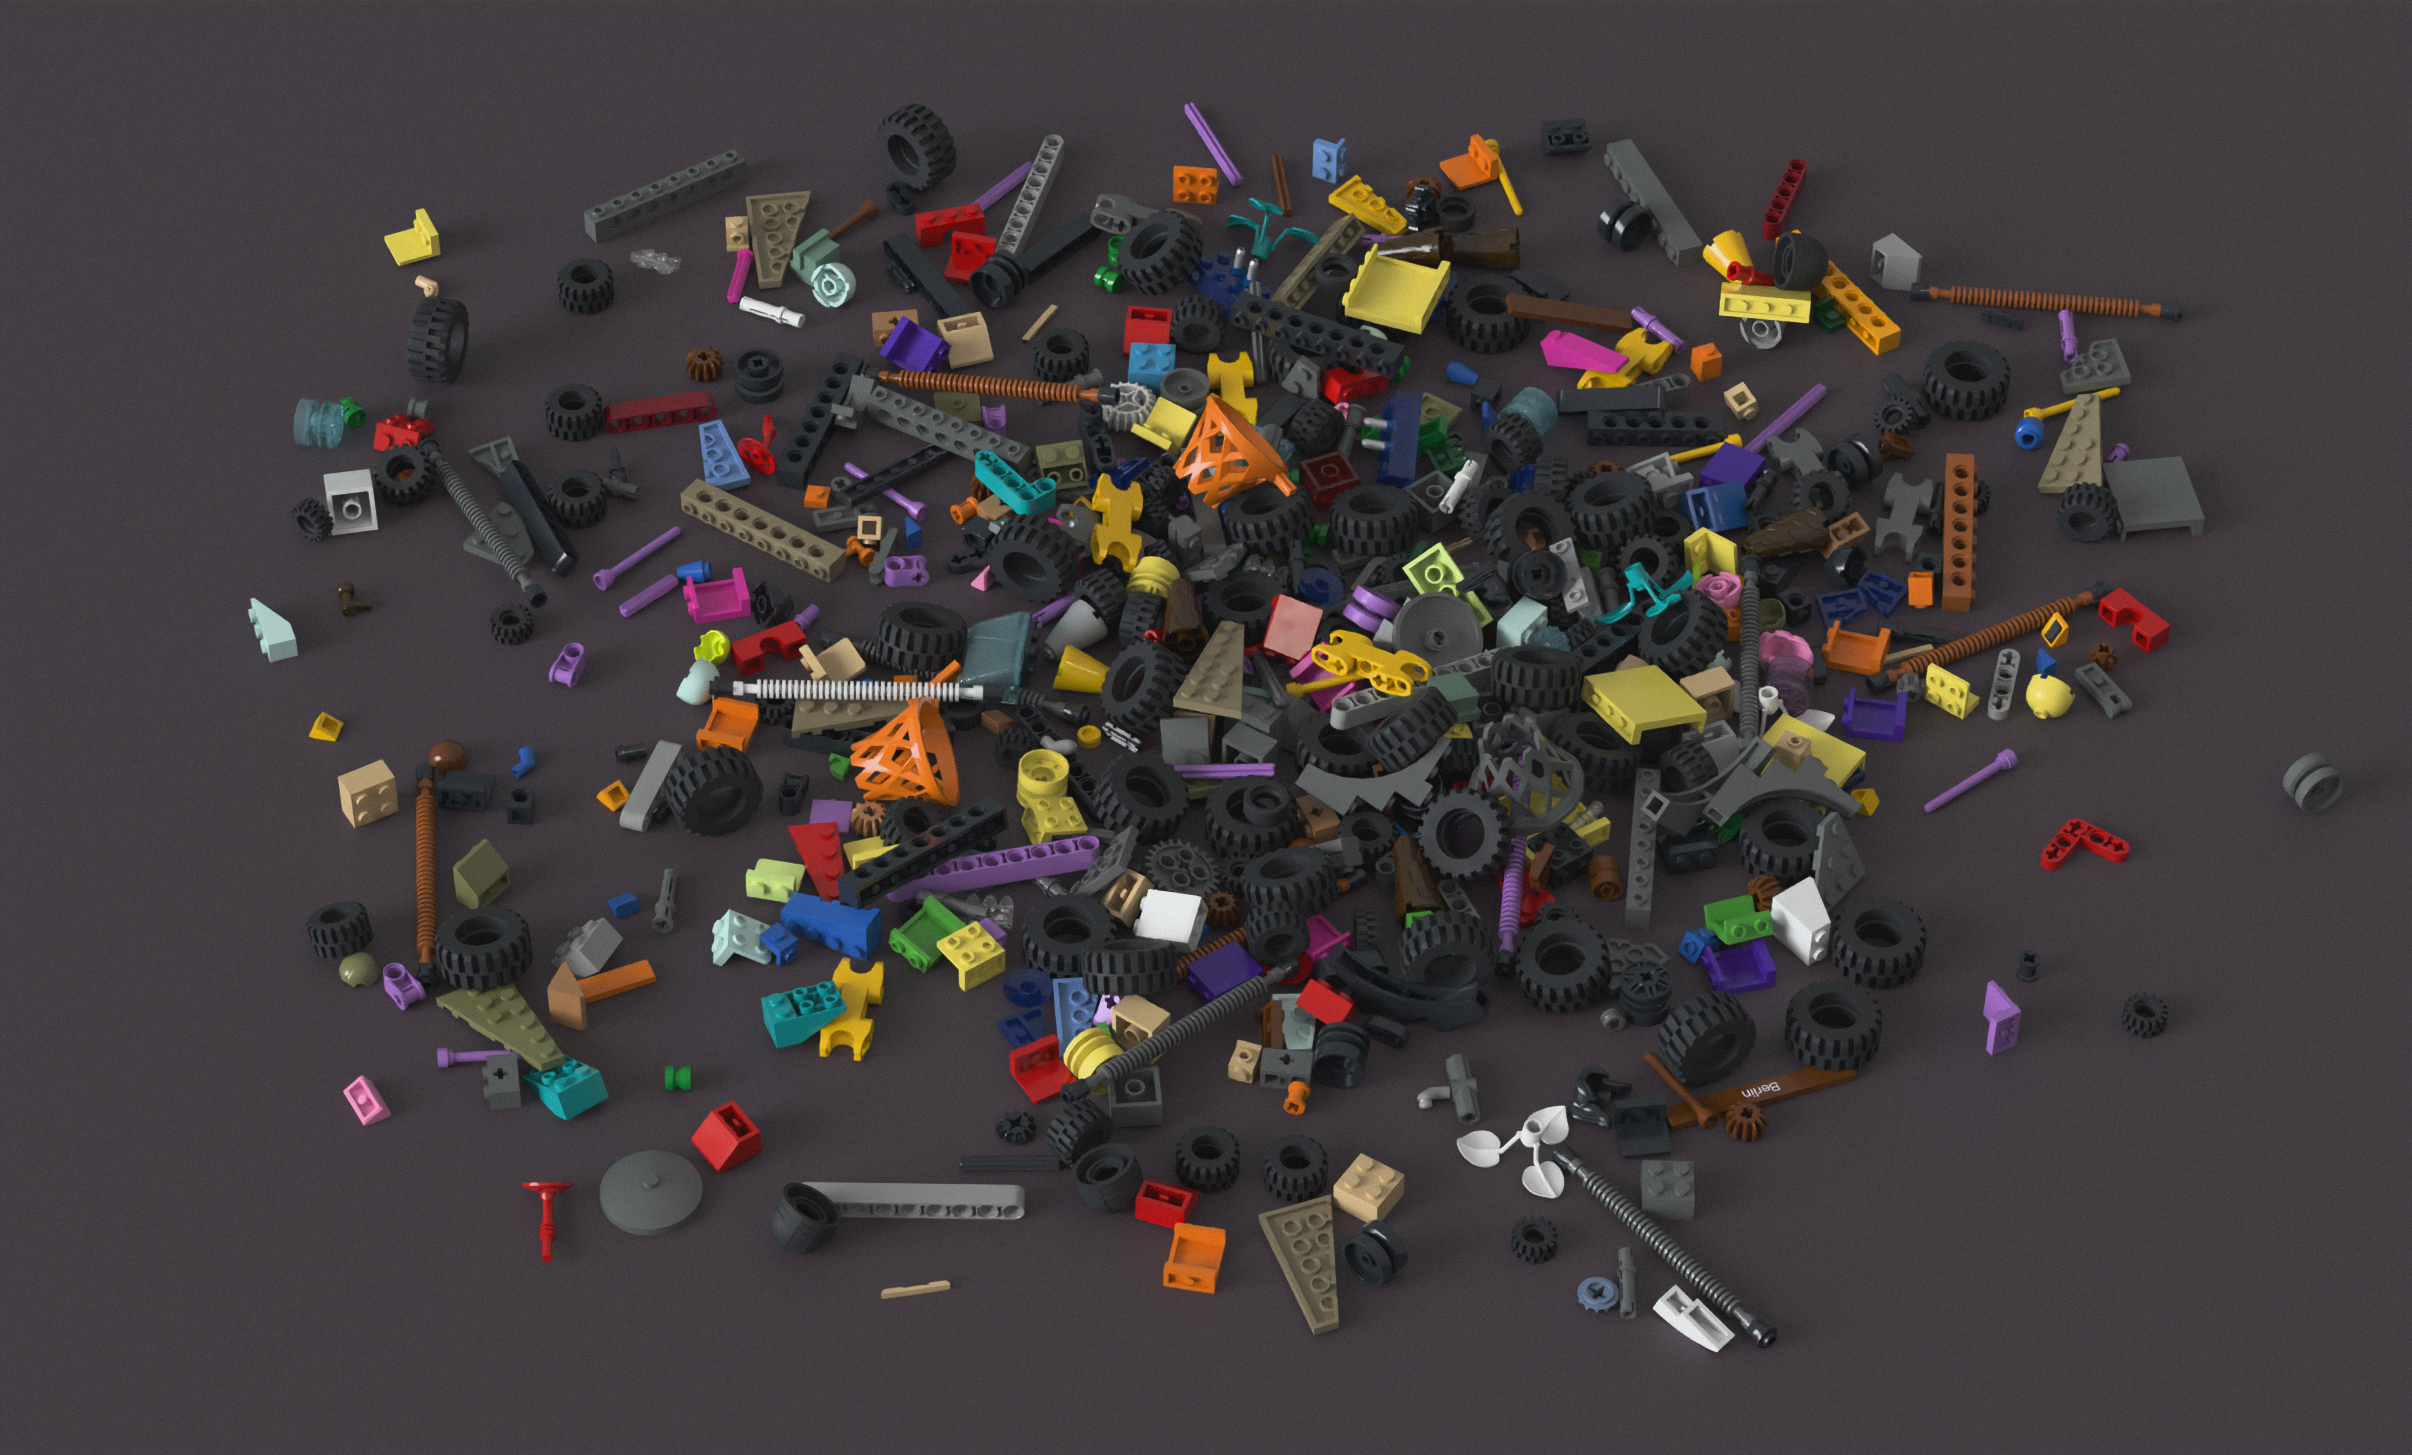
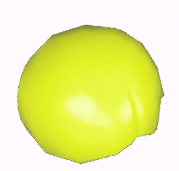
M710 630L700 637L702 640L701 645L694 648L696 660L702 657L718 666L724 663L729 655L730 641L722 631Z

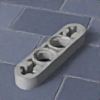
M2013 649L2002 650L1998 657L1987 709L1988 716L1994 720H2004L2009 714L2020 663V654ZM2007 659L2011 660L2010 665H2006ZM2008 674L2011 676V678L2004 679L2000 677V675ZM2004 690L2008 694L2000 695L1996 691ZM1997 703L2002 704L2000 710L1996 709Z

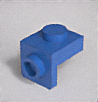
M779 922L760 934V942L777 955V965L781 967L786 962H791L796 958L798 954V938Z
M1707 928L1687 930L1678 948V952L1695 964L1699 962L1705 946L1710 945L1712 951L1717 950L1721 941Z

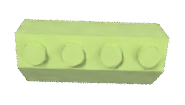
M1441 542L1403 567V570L1420 595L1437 591L1449 593L1460 598L1473 610L1481 628L1494 620L1474 590L1468 593H1461L1456 589V583L1462 581L1465 577Z

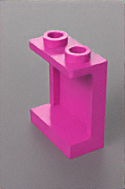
M742 567L733 568V579L693 585L692 577H686L687 586H683L685 600H690V602H687L689 616H694L696 624L751 616L750 596Z
M1324 641L1321 643L1325 645H1330V643ZM1319 651V655L1323 660L1329 659L1328 655ZM1312 652L1289 671L1292 678L1300 681L1302 685L1338 676L1317 665L1312 660ZM1357 680L1311 692L1309 695L1320 708L1319 713L1326 712L1329 714L1332 711V704L1335 699L1359 692L1364 686Z
M1321 913L1307 919L1311 941H1309V949L1305 950L1312 961V972H1314L1313 964L1320 958L1330 956L1335 945L1342 943L1350 951L1352 950V934L1349 931L1341 934Z

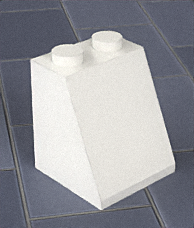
M370 469L324 474L329 516L333 517L332 522L334 523L333 530L331 531L332 535L378 530Z
M1810 876L1773 897L1771 910L1773 935L1807 966L1816 961H1821L1827 955L1831 924L1814 879Z
M1149 889L1147 896H1143L1141 900V917L1136 919L1133 928L1135 937L1140 939L1168 940L1175 945L1177 952L1185 954L1195 951L1198 947L1209 910L1202 897Z

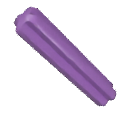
M673 574L667 575L620 605V613L624 617L631 616L678 585L677 578Z

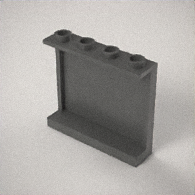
M2182 456L2102 464V485L2106 488V491L2113 493L2112 497L2117 499L2118 512L2114 522V531L2116 534H2119L2121 542H2125L2126 532L2184 526L2190 527L2193 536L2202 535L2205 517Z

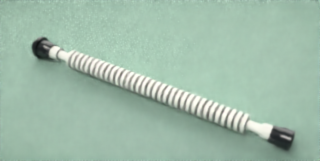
M714 676V681H709V695H714V700H718V698H733L734 695L743 696V693H757V698H761V694H763V698H767V694H769L772 699L774 694H776V699L780 698V694H782V699H786V694H788V699H792V694H794V699H798V694H800L801 699H804V694H807V699H810L811 694H813V699H817V695H819V699H823V695H825V699H829V695H831L832 700H835V695H838V700H841L842 695H844V700H848V695H850V700H854V695H856V700H860V695H862V700H866V695H869V700H872V696H875V700H878L879 696H881V700H885V696H887V701H891V696H893V701H897V696H900V701H903V696H906V701H908L909 696H912V699H914L916 696L921 697L925 695L926 697L932 696L933 699L937 697L939 701L940 697H943V702H946L947 697H949V702H953V697H955V702H959V697H973V700L1002 703V683H983V686L973 685V688H959V683H956L955 687H953V683H949V687H947V683H943V687H941V682H937V687H934V682H931V687H928V682H925V687H922V682H918V687H916V682H912V687H910V682H906V687H903V682H900V686H897V682H894V686H891V682H888L887 686H885V681H881V686H879V681H875V686H873V681H869V686H866V681H863V686H860V681H857L856 686H854V681H850V686H848V681H844V685H842V681H838V685H836L835 681H832V685H829V680H826L825 685H823V680L819 681V685H817V680H813V685H811V680H807V685H805V680H801V685H798V680H795L794 685H792V680H788L787 685L786 680H782V684H780V680H776V684H774L773 679H770V684H768L767 679H764L763 684H761V679L757 680V684H743V681L721 679L718 676Z

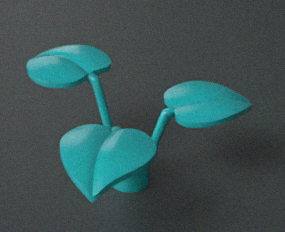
M1250 198L1249 203L1257 209L1265 210L1266 215L1263 226L1238 215H1230L1227 227L1244 226L1255 229V240L1250 255L1262 261H1267L1270 250L1275 251L1276 246L1286 234L1313 244L1320 240L1316 234L1310 231L1292 227L1291 229L1286 228L1272 244V239L1265 236L1270 212L1283 215L1284 210L1272 203L1263 202L1256 198Z
M1641 562L1635 563L1624 571L1630 581L1626 585L1629 588L1631 600L1602 616L1593 617L1600 624H1611L1623 618L1632 611V607L1636 604L1633 588H1636L1637 591L1644 588L1647 589L1656 605L1648 609L1646 615L1648 617L1658 615L1667 610L1669 606H1673L1682 600L1680 594H1674L1675 591L1687 589L1695 580L1690 571L1687 570L1674 585L1664 591L1644 570ZM1650 583L1661 593L1658 596L1659 599L1649 586Z

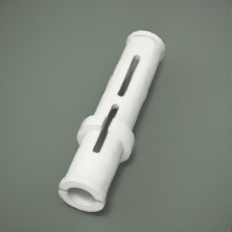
M746 296L741 299V310L771 318L779 324L786 323L801 328L805 322L804 314L792 312L787 307H776Z
M1468 460L1463 469L1454 477L1456 479L1439 504L1442 512L1447 513V510L1448 514L1453 512L1464 491L1473 483L1472 479L1479 470L1477 462L1472 460L1471 463Z

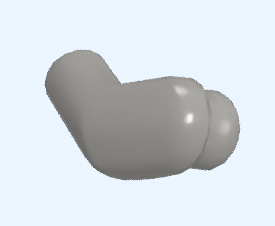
M1046 735L1040 742L1045 749L1053 750L1062 756L1069 755L1077 750L1076 742L1070 739L1055 741Z
M1430 1087L1424 1090L1417 1097L1419 1107L1421 1109H1428L1432 1107V1100L1450 1099V1087Z

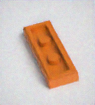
M645 959L577 982L585 996V1004L654 983L656 982V976L648 960Z

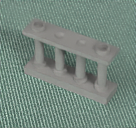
M1569 537L1549 546L1550 551L1559 555L1567 568V582L1562 590L1568 613L1570 614L1577 610L1579 620L1586 617L1597 632L1605 629L1607 624H1600L1593 617L1604 614L1592 571L1588 565L1580 568L1572 538Z

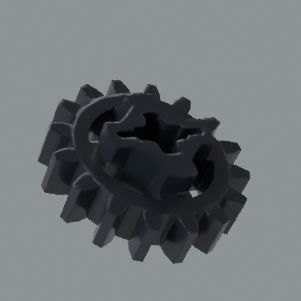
M1419 184V186H1415V192H1411V198L1407 199L1405 219H1408L1406 225L1409 226V230L1421 232L1423 229H1426L1427 225H1430V218L1434 217L1436 211L1434 209L1436 198L1433 197L1435 191L1432 190L1433 187Z

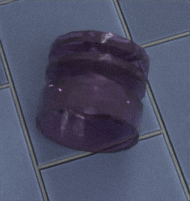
M1781 655L1772 659L1767 665L1763 687L1772 686L1776 688L1778 699L1783 700V705L1789 716L1796 718L1804 714L1809 708L1815 672L1810 663L1805 659L1794 655ZM1778 707L1773 715L1780 717L1783 714L1780 707Z

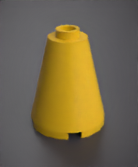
M1729 230L1721 233L1713 239L1715 243L1711 247L1707 245L1703 251V258L1727 280H1729L1727 278V269L1733 261H1737L1746 267L1749 265L1754 267L1743 236L1739 231L1736 233L1734 230ZM1729 280L1731 283L1743 284V282L1739 280Z
M1067 644L1053 689L1102 694V683L1105 682V675L1110 670V667L1073 645Z

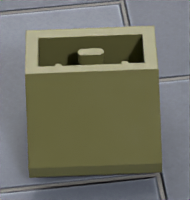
M1082 439L1033 447L1039 479H1053L1056 482V490L1089 485Z
M485 838L453 867L457 902L470 909H477L478 906L486 908L511 885L508 865Z

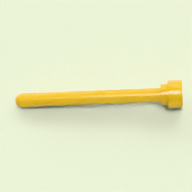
M1495 139L1486 140L1485 143L1499 159L1498 176L1515 215L1521 216L1523 209L1499 157L1500 146Z
M2115 386L2092 394H2099L2101 400L2118 395L2120 388ZM2076 399L2042 410L2036 407L2024 411V418L2036 417L2043 421L2046 417L2071 410Z
M1738 433L1728 435L1724 439V442L1743 448L1742 440ZM1724 442L1670 456L1671 460L1676 459L1677 463L1714 454Z
M1350 672L1343 676L1338 675L1301 685V683L1296 684V682L1286 684V689L1288 693L1301 698L1307 693L1365 679V677Z

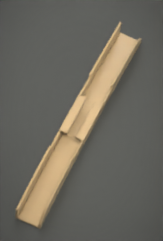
M1052 304L1024 335L1022 342L1027 340L1030 343L1045 322L1056 313L1058 306Z
M1469 536L1460 542L1446 546L1445 549L1450 555L1475 543V541L1471 540L1472 536Z
M1931 644L1889 654L1886 655L1884 664L1922 655L1932 651L1934 648Z
M943 1280L931 1282L928 1285L888 1288L882 1291L881 1296L882 1299L949 1290L950 1282Z

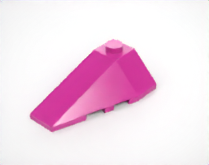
M1552 331L1540 342L1547 365L1617 373L1630 361L1629 357L1569 332Z

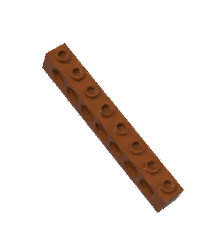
M1947 453L1941 611L1969 612L1970 603H1975L1976 589H1971V585H1975L1976 571H1972V567H1976V553H1972V549H1976L1977 535H1973V531L1977 530V517H1973V513H1977L1978 499H1973V495L1977 496L1978 482H1974V478H1978V464H1974V455Z

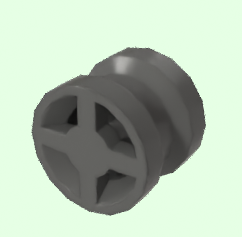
M413 396L408 404V418H420L429 421L433 410L432 400L425 399L423 401L419 397Z

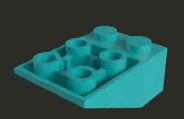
M834 981L821 982L805 988L799 987L792 991L774 993L761 998L764 1023L777 1049L802 1043L847 1010V1006Z
M564 1054L565 1064L544 1072L533 1068L529 1074L522 1078L556 1116L567 1121L609 1098L600 1071Z

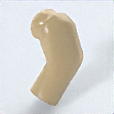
M421 275L416 278L415 284L425 289L426 297H437L439 295V287L436 281Z

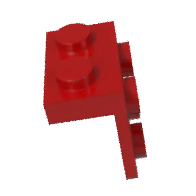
M954 231L952 234V254L943 273L944 279L969 283L971 273L995 252L997 238Z
M395 414V416L386 417V419L377 422L373 449L384 451L389 448L391 450L394 448L393 445L398 444L401 447L403 443H408L409 447L412 444L418 446L422 435L434 431L435 425L429 424V421L425 419H408V416L405 414Z
M1055 1034L1040 1038L1033 1043L1010 1052V1073L1034 1104H1039L1060 1095L1062 1085L1077 1081L1059 1057V1039Z

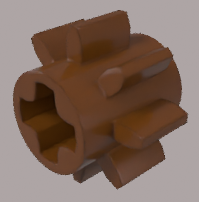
M2099 643L2097 645L2094 644L2093 650H2089L2088 660L2092 661L2091 663L2096 662L2105 672L2109 669L2112 670L2113 664H2117L2118 654H2115V647H2112V645Z

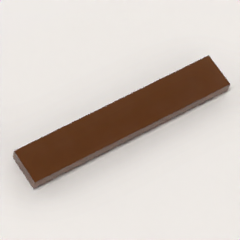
M1508 293L1505 298L1510 316L1630 333L1633 329L1629 311Z

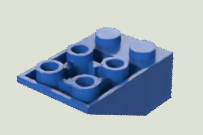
M1742 481L1707 486L1685 491L1677 495L1681 513L1687 516L1686 519L1692 521L1694 533L1702 527L1714 533H1721L1749 525L1751 516L1748 515L1750 510H1748L1747 514H1744L1742 510L1743 505L1747 501Z

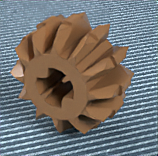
M866 800L864 804L857 803L856 808L852 809L851 827L852 830H855L857 836L863 835L867 839L868 837L880 835V825L889 810L885 803L878 804L877 800L873 802Z

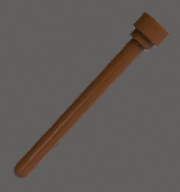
M867 199L863 202L857 213L830 231V240L833 241L863 218H872L879 213L877 204L872 199Z
M1645 1052L1644 1059L1697 1113L1698 1123L1707 1131L1717 1127L1720 1122V1115L1714 1109L1704 1107L1652 1052Z

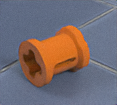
M970 496L966 499V502L951 506V515L956 523L961 525L965 523L966 519L977 515V505L979 503L974 497Z
M1299 1081L1289 1084V1095L1283 1105L1286 1112L1293 1115L1304 1113L1306 1107L1305 1100L1309 1097L1311 1090L1307 1084Z

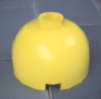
M2041 674L2034 675L2026 691V700L2029 707L2034 711L2033 713L2042 719L2057 718L2065 714L2075 698V693L2071 695V688L2059 679L2052 676L2043 679L2040 678Z

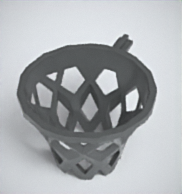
M1515 714L1504 715L1501 726L1491 721L1484 727L1483 739H1478L1480 762L1472 772L1468 788L1481 791L1483 781H1485L1489 795L1499 798L1505 794L1515 804L1510 816L1513 817L1515 823L1511 825V829L1516 830V836H1529L1550 830L1575 811L1584 794L1585 779L1582 767L1576 757L1561 747H1557L1547 739L1536 723L1529 717H1526L1524 722ZM1511 723L1521 729L1520 733L1509 729ZM1494 732L1496 736L1492 745H1489L1491 734ZM1506 742H1514L1510 748L1506 750L1500 749ZM1523 755L1522 766L1512 758ZM1559 756H1560L1561 758L1565 759L1567 762L1561 761V759L1559 758ZM1533 759L1539 761L1544 768L1545 781L1532 774ZM1509 769L1521 778L1517 794L1506 781ZM1562 771L1569 787L1567 792L1552 787V772ZM1566 771H1571V781ZM1492 772L1495 779L1489 787L1488 775ZM1531 790L1546 794L1544 813L1537 815L1525 804ZM1552 796L1560 798L1561 800L1552 807ZM1521 810H1522V811H1523L1524 813H1526L1529 817H1518V816H1519V814H1520V812H1521ZM1465 813L1453 825L1460 824L1475 816L1482 825L1483 822L1478 815Z

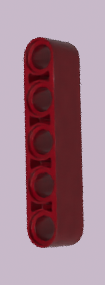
M1792 159L1788 162L1763 215L1761 235L1766 240L1773 241L1781 236L1804 188L1807 163L1802 159Z
M695 391L609 404L603 409V415L607 431L619 434L707 421L716 415V408L713 396L709 391Z

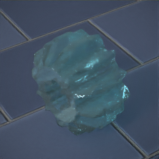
M1545 626L1533 635V641L1530 643L1538 647L1556 648L1561 651L1569 652L1571 650V647L1568 645L1570 640L1565 638V632H1560L1558 626Z

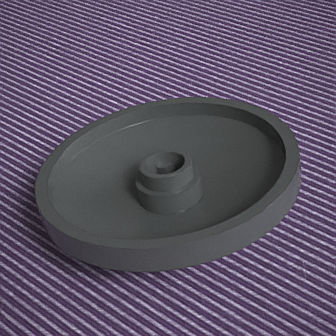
M1434 591L1414 597L1401 608L1393 624L1392 644L1394 653L1400 650L1408 651L1424 659L1432 668L1482 653L1483 634L1477 616L1463 600L1449 593ZM1418 665L1415 666V670L1417 672L1424 671L1422 667Z
M642 1151L620 1159L609 1168L600 1185V1203L609 1221L626 1232L642 1236L662 1235L683 1227L694 1218L703 1201V1184L697 1169L685 1158L666 1151Z

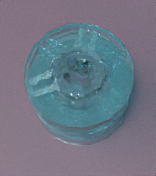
M1526 387L1500 411L1497 421L1509 413L1519 414L1534 426V429L1539 434V438H1541L1557 421L1558 411L1555 403L1545 392L1534 387Z
M301 398L294 417V440L296 445L314 446L316 441H318L320 448L328 446L329 449H337L344 429V407L342 402L331 403V401H324L322 406H320L318 399Z

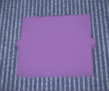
M813 799L809 824L837 821L839 835H848L853 802L835 801V799Z

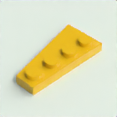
M1355 175L1329 195V203L1349 214L1354 213L1357 219L1382 233H1386V235L1402 236L1409 230V226L1406 225L1407 220L1394 208H1389L1382 197H1377L1369 185H1364L1361 182V178L1358 175Z

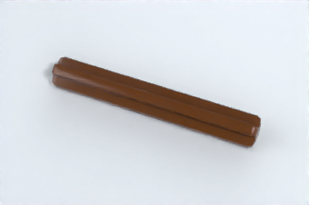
M1280 154L1273 155L1271 163L1279 207L1284 210L1283 217H1290L1293 214L1283 156Z

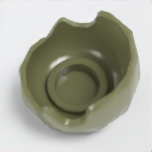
M1772 598L1760 601L1759 633L1762 634L1766 631L1774 633L1785 625L1786 612L1779 600Z
M356 952L342 960L339 973L342 980L354 988L357 984H364L366 987H370L378 980L380 970L372 955L365 952Z

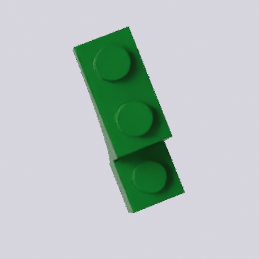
M1376 415L1375 417H1373V418H1375V419L1385 420V419L1379 417L1378 415ZM1439 416L1433 421L1424 424H1397L1395 434L1390 430L1363 425L1360 443H1362L1363 439L1389 443L1395 441L1396 446L1416 459L1420 455L1425 454L1423 447L1444 440L1447 435L1448 420ZM1414 442H1418L1417 449H1412ZM1370 449L1379 456L1383 455L1386 452L1381 450Z

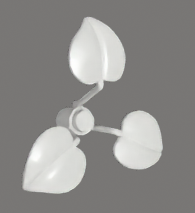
M1733 679L1736 683L1733 710L1740 713V682ZM1772 686L1759 687V710L1762 711L1761 729L1758 736L1760 738L1765 733L1767 715L1774 714L1778 707H1780L1782 713L1789 715L1783 705V700L1778 699L1777 689ZM1802 709L1792 714L1793 718L1822 732H1825L1835 719L1833 714L1812 709ZM1739 737L1737 740L1739 747L1742 749L1744 739Z
M1565 1106L1548 1107L1533 1113L1525 1121L1522 1131H1517L1516 1135L1502 1148H1500L1498 1137L1489 1131H1474L1457 1139V1146L1464 1158L1473 1165L1483 1168L1496 1166L1499 1162V1154H1503L1518 1139H1521L1525 1146L1534 1148L1535 1166L1527 1167L1522 1177L1526 1189L1535 1195L1553 1199L1558 1198L1563 1192L1564 1177L1560 1168L1551 1161L1539 1164L1538 1157L1540 1140L1546 1144L1554 1145L1566 1139L1569 1126Z

